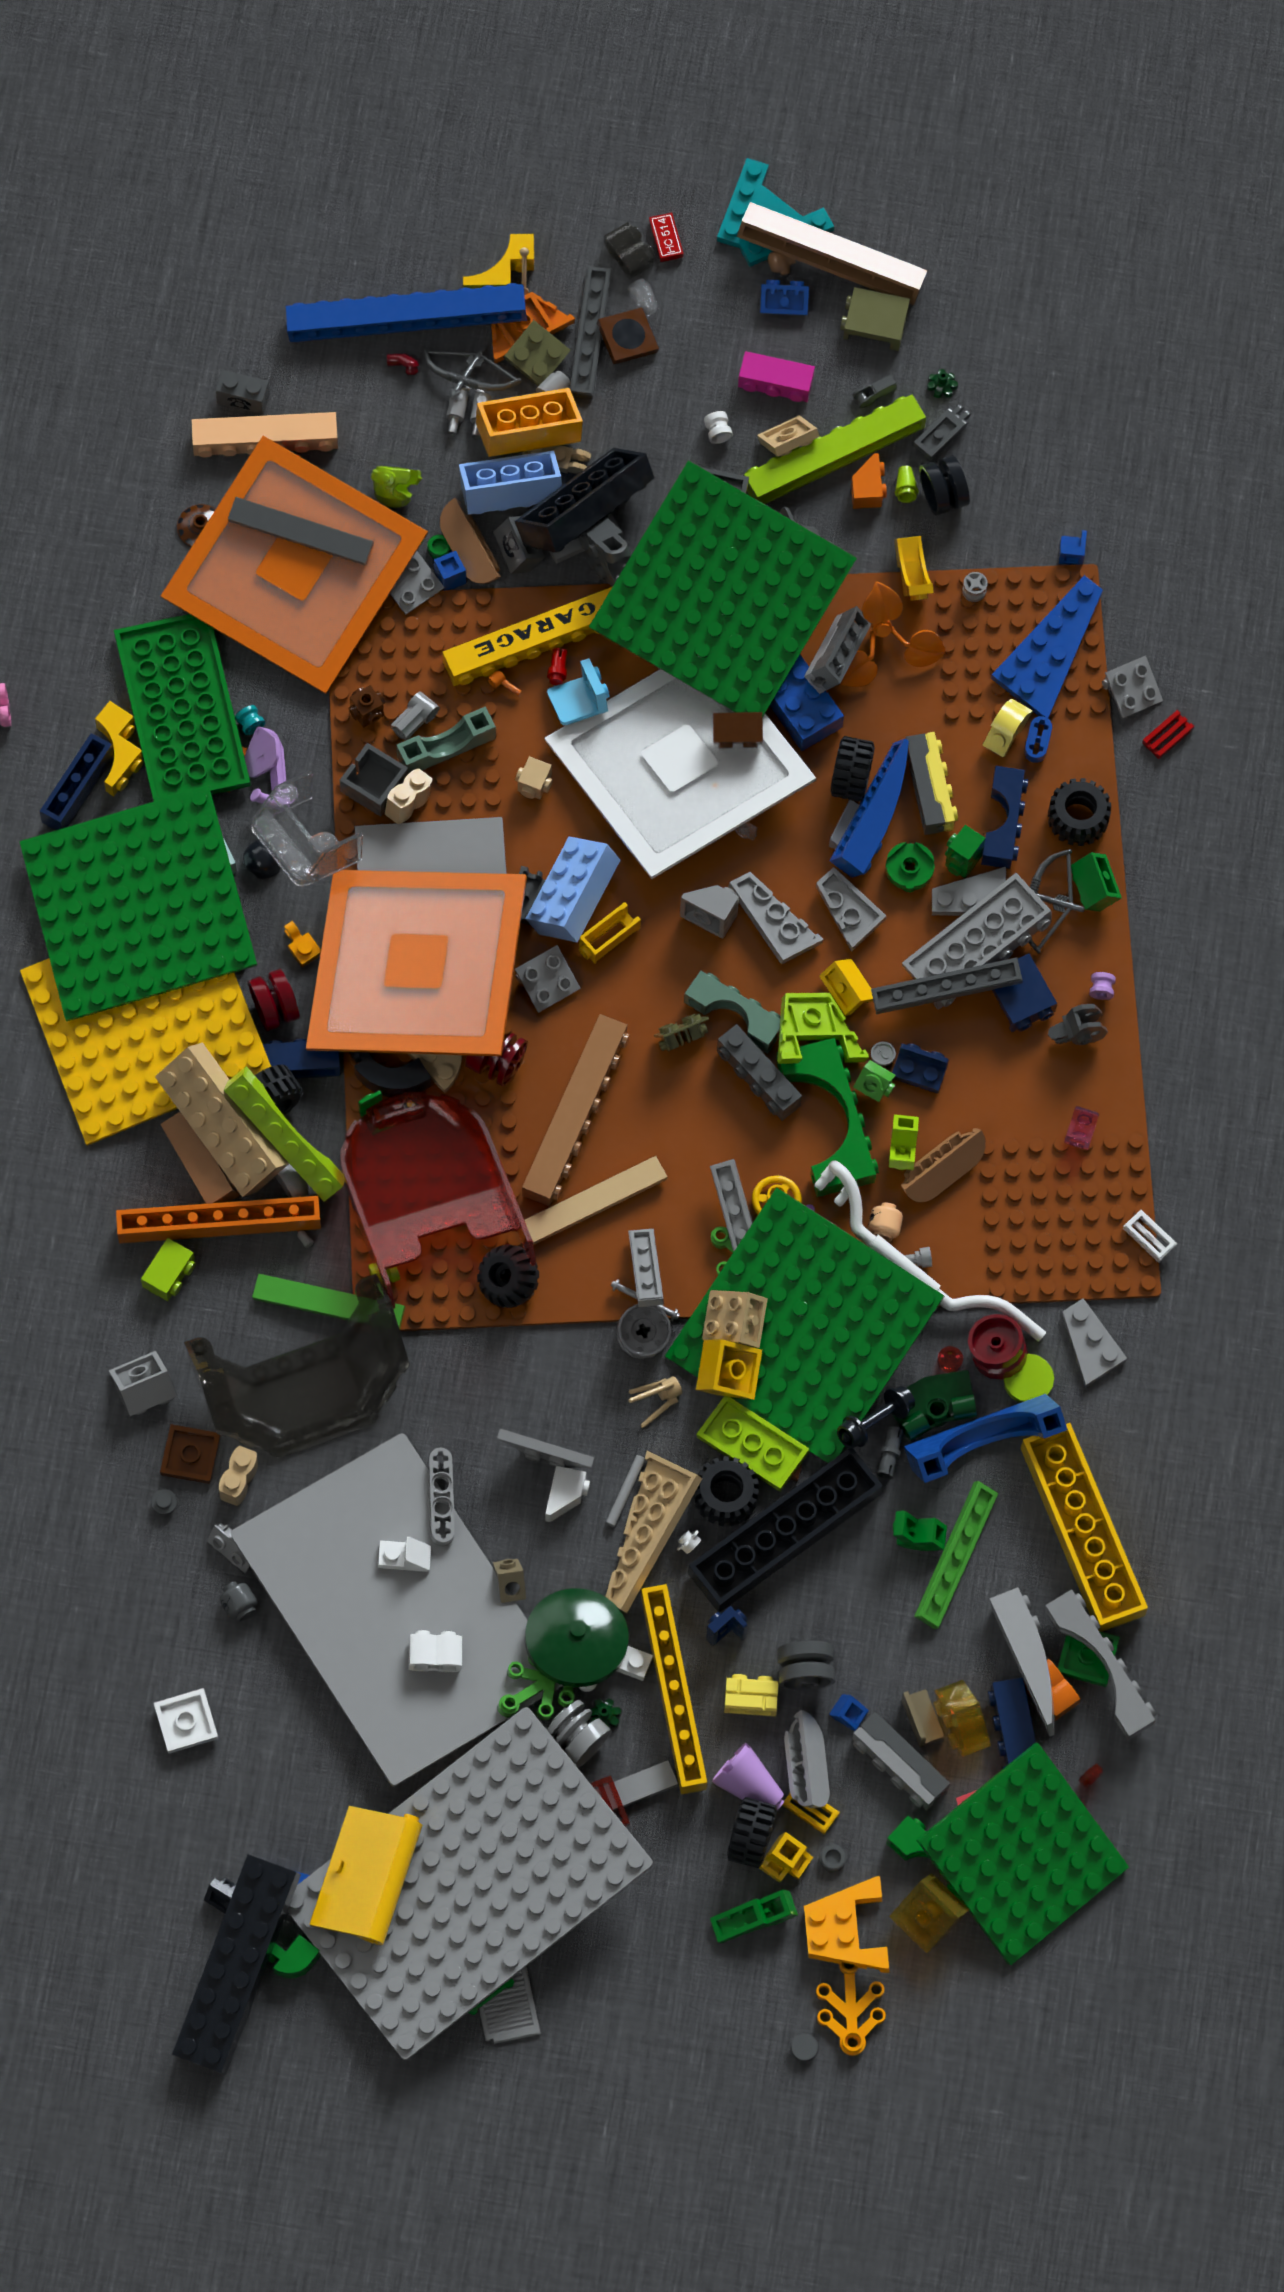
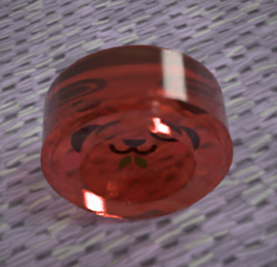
M953 1346L944 1347L939 1352L937 1359L940 1369L947 1373L958 1371L963 1363L962 1352Z
M1095 1764L1078 1781L1084 1788H1087L1103 1774L1104 1770L1098 1764Z

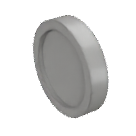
M882 1041L872 1047L871 1059L874 1063L884 1067L892 1064L895 1060L896 1051L892 1044Z

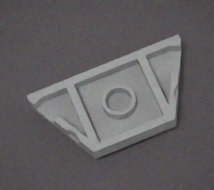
M500 1429L497 1436L498 1440L524 1453L525 1458L537 1462L540 1461V1458L545 1459L553 1467L591 1468L594 1457Z

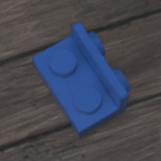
M766 280V284H761L760 313L808 315L809 286H804L803 281H790V285H780V280Z

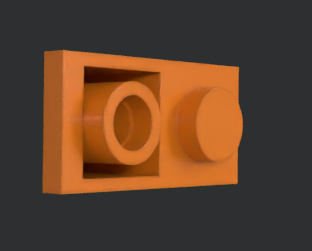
M874 453L852 476L851 494L853 509L882 507L883 498H887L886 484L881 482V477L885 476L884 462L879 461V453Z

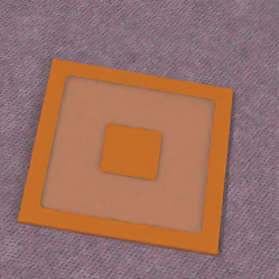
M262 436L160 597L327 694L425 539L428 531L269 438ZM235 497L373 541L374 544L366 566L229 522L228 516Z
M334 870L306 1050L502 1056L527 880L526 874Z

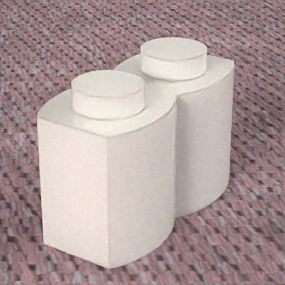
M419 1630L415 1634H410L408 1670L459 1672L461 1670L462 1636L456 1635L452 1631L441 1632V1635H432L429 1631Z

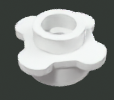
M688 1530L678 1540L680 1545L677 1547V1550L681 1549L686 1554L690 1553L701 1541L697 1536L699 1531L690 1532Z

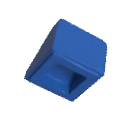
M843 1694L829 1715L849 1729L856 1731L869 1710L853 1696Z

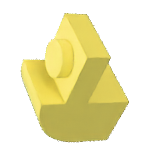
M1013 699L1007 701L992 722V728L983 746L1002 757L1006 756L1016 735L1022 732L1032 710Z

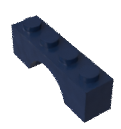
M1002 766L995 767L991 798L1002 805L1006 812L1007 820L999 829L986 833L981 865L1011 869L1012 860L1017 861L1019 846H1014L1015 838L1020 839L1022 824L1018 823V816H1023L1025 802L1021 801V794H1026L1028 779H1024L1025 770Z

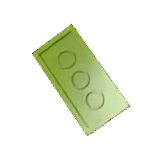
M727 1396L722 1398L696 1434L698 1439L724 1456H729V1459L732 1461L735 1457L740 1459V1464L746 1462L749 1465L748 1469H753L755 1472V1476L780 1492L810 1452L808 1447Z

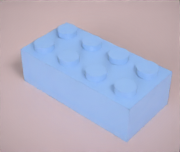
M554 450L459 464L461 489L468 515L483 514L484 512L496 510L505 511L516 507H530L540 503L562 486L561 474Z
M569 836L525 919L539 935L578 942L620 862L619 857L608 844Z

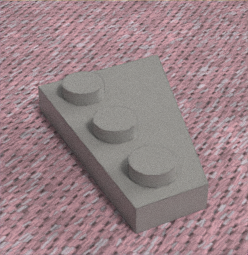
M1081 1299L1062 1312L1085 1388L1127 1361L1125 1354L1084 1299Z

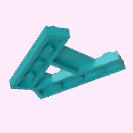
M746 158L717 235V242L739 248L749 267L768 259L769 254L773 252L772 250L737 237L742 219L750 202L829 233L834 231V224L824 207L805 216L800 215L763 186L769 170V164Z

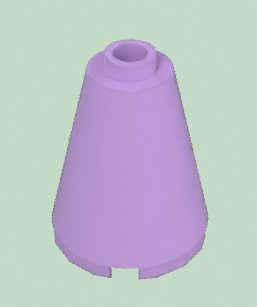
M744 1743L734 1753L735 1755L721 1767L712 1782L741 1800L748 1797L776 1805L778 1810L784 1803V1800L781 1799L784 1793L747 1743Z

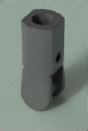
M888 375L870 385L857 389L852 396L859 401L860 408H865L874 401L897 390V385L892 376Z

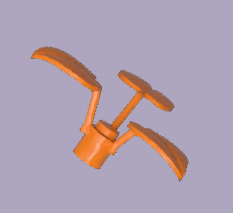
M875 582L862 607L864 618L872 623V631L869 633L871 636L870 654L867 656L864 651L858 650L839 685L861 687L868 685L874 680L878 667L871 660L874 658L876 636L887 637L892 633L905 647H908L904 652V659L915 667H925L937 662L945 654L946 649L938 634L930 630H922L915 633L911 637L910 643L905 641L890 622V620L897 619L902 613L903 604L900 597L890 587L880 582Z

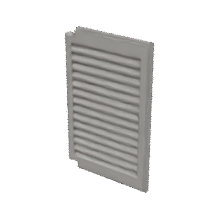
M527 1967L512 1977L514 1980L512 1988L504 1989L479 2008L485 2041L493 2039L494 2044L541 2034Z

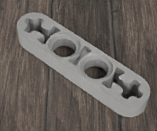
M436 1448L431 1452L428 1463L431 1539L438 1546H447L452 1542L455 1532L452 1455L445 1448ZM439 1455L442 1456L443 1460H447L443 1463V1472H438V1461H434L437 1460ZM437 1479H444L448 1483V1488L440 1491L435 1488L434 1482ZM439 1503H444L449 1507V1512L445 1515H440L435 1511V1506ZM445 1521V1532L450 1534H446V1538L443 1539L440 1534L436 1533L440 1531V1522Z

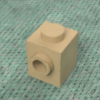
M529 756L524 768H519L515 781L518 782V791L527 798L533 799L535 797L541 800L543 793H548L552 785L553 779H550L552 765Z

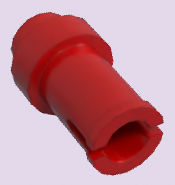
M560 648L552 650L551 667L548 668L547 673L550 684L556 686L563 684L567 677V670L565 669L567 650L563 648L560 655Z

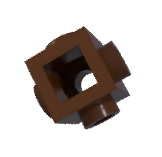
M371 685L366 688H359L352 693L348 709L355 720L358 719L364 728L384 716L383 704H385V700L379 691L375 692Z

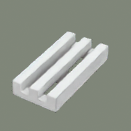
M1142 1210L1123 1226V1229L1158 1263L1177 1246V1243ZM1141 1219L1168 1246L1165 1247L1137 1220ZM1132 1225H1133L1137 1230H1139V1231H1140L1156 1248H1158L1161 1252L1159 1253L1147 1240H1145V1239L1132 1227Z

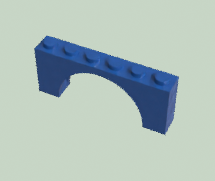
M1043 1394L904 1446L911 1470L926 1483L948 1475L947 1469L954 1460L980 1446L1017 1436L1032 1435L1045 1439L1068 1429L1061 1407L1049 1396Z

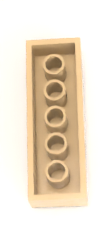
M203 1043L187 1047L155 1076L242 1197L258 1192L289 1165V1162L226 1094L224 1088L230 1079Z

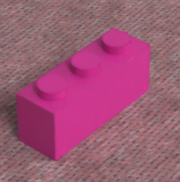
M745 351L739 373L738 387L748 392H763L771 397H786L794 402H808L815 366Z

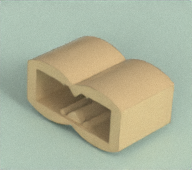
M415 769L410 772L402 784L395 786L389 792L385 815L397 824L407 821L414 809L420 808L427 802L430 795L432 778L421 769Z
M238 1446L233 1451L229 1461V1469L224 1472L219 1482L221 1500L235 1506L242 1503L247 1494V1483L254 1478L257 1472L258 1461L255 1451L242 1446Z

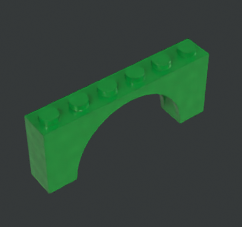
M835 1038L800 1046L802 1060L799 1063L778 1064L777 1052L776 1063L778 1070L789 1082L809 1083L828 1091L840 1103L847 1118L848 1133L841 1147L827 1160L811 1166L810 1176L816 1196L821 1197L840 1192L844 1187L837 1176L823 1190L820 1191L815 1187V1183L822 1176V1172L834 1160L840 1162L849 1170L858 1187L875 1183L879 1168L876 1159H871L869 1151L872 1150L869 1136H864L862 1128H865V1122L862 1113L858 1114L855 1105H858V1099L855 1090L851 1091L849 1087L851 1076L848 1068H844L841 1061L844 1060L841 1045L837 1046Z

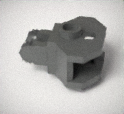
M1081 1004L1073 1007L1067 1015L1062 1016L1063 1022L1048 1029V1036L1059 1045L1070 1041L1076 1045H1085L1103 1039L1108 1030L1102 1023L1096 1022L1103 1014L1095 1004Z

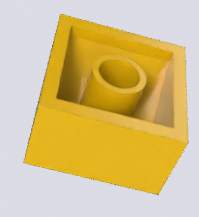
M723 1339L704 1340L696 1390L714 1395L754 1400L762 1350Z

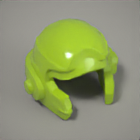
M377 466L376 469L372 470L370 477L373 480L376 499L381 504L390 508H400L409 504L412 493L408 491V488L411 485H418L420 480H422L420 470Z

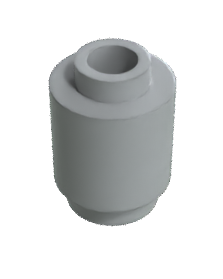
M556 371L551 373L536 388V393L568 388L571 382L564 373Z

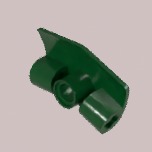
M963 1370L921 1378L906 1387L915 1399V1407L910 1411L909 1416L905 1419H899L894 1416L910 1441L934 1427L945 1425L947 1422L977 1417L969 1371ZM940 1408L944 1411V1413L942 1415L935 1416L931 1413V1411L933 1409Z

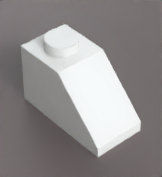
M556 1466L545 1513V1521L551 1522L579 1505L582 1495L587 1496L590 1481L586 1480V1472Z

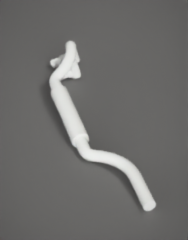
M834 1160L822 1172V1176L815 1183V1187L820 1191L835 1176L844 1185L834 1202L841 1207L849 1198L850 1227L855 1236L871 1249L943 1294L945 1297L940 1303L941 1307L948 1311H960L976 1307L994 1309L1014 1319L1024 1331L1038 1342L1046 1334V1331L1018 1308L1001 1298L989 1295H973L957 1299L950 1298L939 1289L941 1285L879 1234L875 1236L863 1226L860 1191L854 1177L845 1166Z

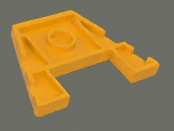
M880 1876L873 1877L804 1906L809 1958L837 1964L844 1962L857 1965V1968L867 1969L869 1967L879 1969L883 1973H890L887 1947L859 1948L855 1905L883 1902Z

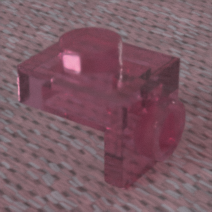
M1076 1106L1064 1143L1088 1150L1099 1113Z

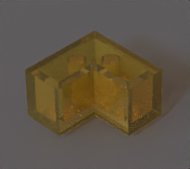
M960 1680L934 1690L937 1701H934L933 1704L938 1716L942 1715L946 1728H950L951 1734L947 1736L952 1749L957 1748L961 1756L964 1757L990 1747L991 1743L980 1703L966 1683Z

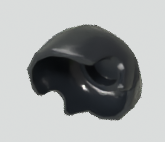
M256 840L248 845L243 853V860L247 870L251 871L258 879L273 877L279 873L283 865L280 850L269 840Z

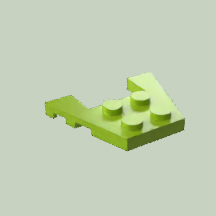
M785 993L782 997L778 1064L799 1063L802 1060L798 1040H828L835 1038V1040H839L843 1049L845 1063L865 1062L869 1056L866 1050H862L857 1043L858 1037L855 1032L850 1031L845 1024L846 1018L830 993Z

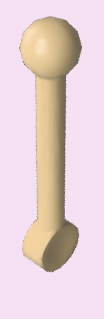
M523 247L520 249V255L522 256V284L524 285L526 295L529 293V289L526 287L527 255L529 250Z

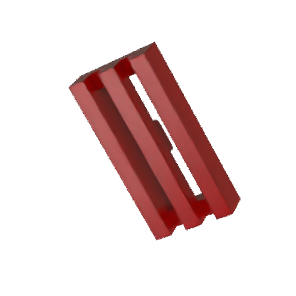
M1178 710L1142 741V744L1158 759L1162 758L1194 730V725L1192 723L1189 724L1187 722L1188 719L1185 716L1182 717ZM1174 721H1178L1153 744L1150 743L1158 735H1160L1166 728H1168ZM1181 726L1184 727V729L1178 735H1176L1170 742H1168L1162 749H1160L1159 751L1156 749L1174 732H1176Z

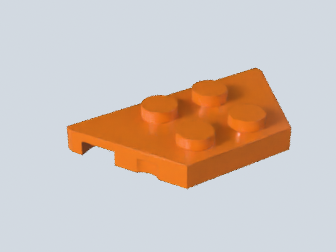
M533 292L526 294L527 321L491 324L494 363L497 364L504 360L505 354L533 320L553 335L574 324L575 318L571 314L566 315L557 310V306L544 301Z

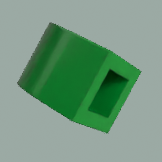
M896 1511L895 1521L893 1522V1536L897 1538V1545L907 1549L940 1551L945 1548L947 1525L936 1518L917 1519L906 1511Z
M299 1935L287 1951L275 1943L269 1962L273 1964L277 1961L273 1969L274 1973L278 1976L297 1978L306 1974L318 1961L321 1954L318 1948Z

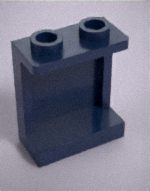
M1030 954L1018 958L1023 983L992 990L1010 1022L1009 1028L1011 1032L1016 1030L1024 1031L1031 1027L1035 1021H1045L1051 1018L1057 1007L1054 996Z

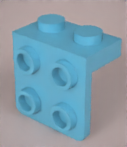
M589 658L580 661L581 678L547 690L548 697L562 725H569L608 712L606 698L610 697L608 688L605 683L601 684L600 671L597 666L593 667Z

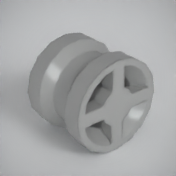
M979 572L969 573L963 582V596L971 602L981 601L986 595L988 583L986 577Z

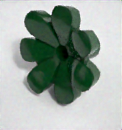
M939 369L937 375L930 374L928 378L927 389L929 391L935 390V398H941L942 393L946 397H951L953 395L952 389L956 390L958 388L955 375L953 373L947 374L944 369Z
M597 1699L594 1701L596 1708H590L592 1711L591 1717H593L591 1722L601 1719L608 1727L610 1724L617 1727L620 1721L616 1716L621 1715L622 1711L619 1707H613L614 1701L612 1699H607L605 1703L601 1699Z

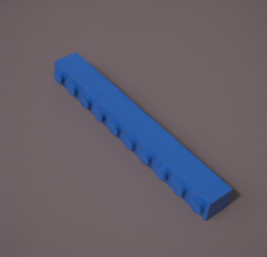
M516 283L497 287L486 285L475 289L464 287L453 291L437 290L431 293L413 292L409 295L390 294L387 297L377 298L367 296L363 299L355 300L344 298L333 302L294 303L293 305L286 306L287 332L290 342L527 321L524 285Z

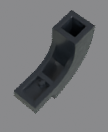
M349 1052L356 1064L354 1065L356 1077L373 1092L381 1091L383 1096L399 1098L404 1094L412 1092L418 1094L432 1087L431 1077L419 1058L404 1066L390 1068L377 1063L369 1052Z

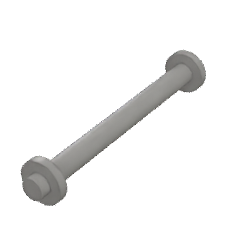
M619 1279L616 1282H612V1291L617 1289L637 1299L636 1292L619 1284ZM657 1305L666 1315L672 1317L671 1321L679 1318V1310L676 1309L674 1312L663 1305Z

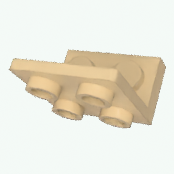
M711 1290L702 1339H723L753 1348H760L768 1298L749 1292Z

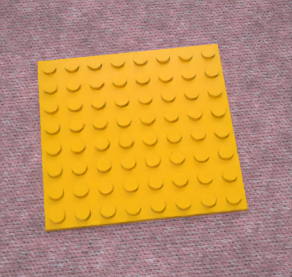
M50 958L20 970L87 1146L178 1109L155 1076L189 1046L203 1043L229 1079L246 1066L254 1075L271 1067L235 973L66 1022Z

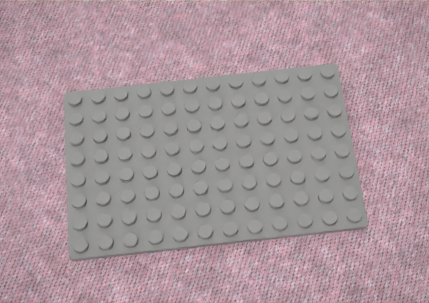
M402 1433L231 1531L232 1540L392 1786L399 1785L510 1719L499 1713L498 1704L500 1699L508 1694L514 1696L536 1682L522 1678H510L507 1670L512 1662H520L524 1668L537 1670L535 1666L529 1663L525 1646V1631L528 1620L515 1601L501 1603L496 1572L455 1509V1532L452 1542L447 1546H438L432 1541L429 1470L406 1435ZM435 1481V1488L442 1491L437 1482ZM439 1503L435 1506V1511L440 1515H445L449 1512V1507L444 1503ZM445 1521L440 1522V1531L436 1533L440 1534L443 1539L446 1538V1534H450L445 1532ZM407 1537H412L431 1546L429 1572L378 1568L380 1540L406 1542ZM505 1587V1592H506L508 1595H511V1594L509 1593V1591L507 1590V1588ZM419 1630H426L432 1635H441V1632L452 1631L456 1635L462 1636L461 1670L459 1672L408 1670L410 1634H415ZM511 1668V1671L513 1673H520V1670L518 1668ZM555 1683L554 1692L562 1688L563 1685ZM543 1691L520 1704L518 1712L542 1700ZM511 1701L505 1702L508 1707L514 1706Z
M525 1707L389 1813L404 1817V1814L414 1815L419 1818V1823L423 1826L383 1945L366 1942L354 1935L309 1925L331 1859L297 1885L287 1912L312 1944L320 1950L319 1953L403 2060H409L653 1866V1861L528 1707Z

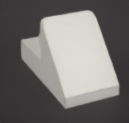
M407 1537L406 1542L380 1540L378 1568L429 1572L431 1546L412 1537Z

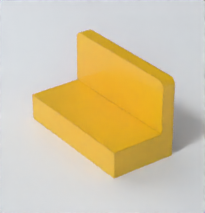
M852 959L834 961L819 975L845 1016L851 1015L863 1003L873 1002L871 987Z

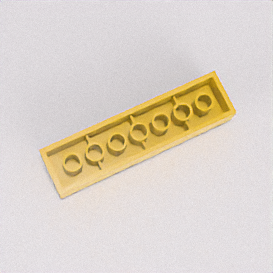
M1067 1423L1068 1430L1045 1439L1039 1436L1023 1439L1020 1449L1081 1595L1087 1605L1090 1616L1093 1615L1100 1625L1098 1631L1103 1632L1144 1617L1148 1606L1072 1425Z

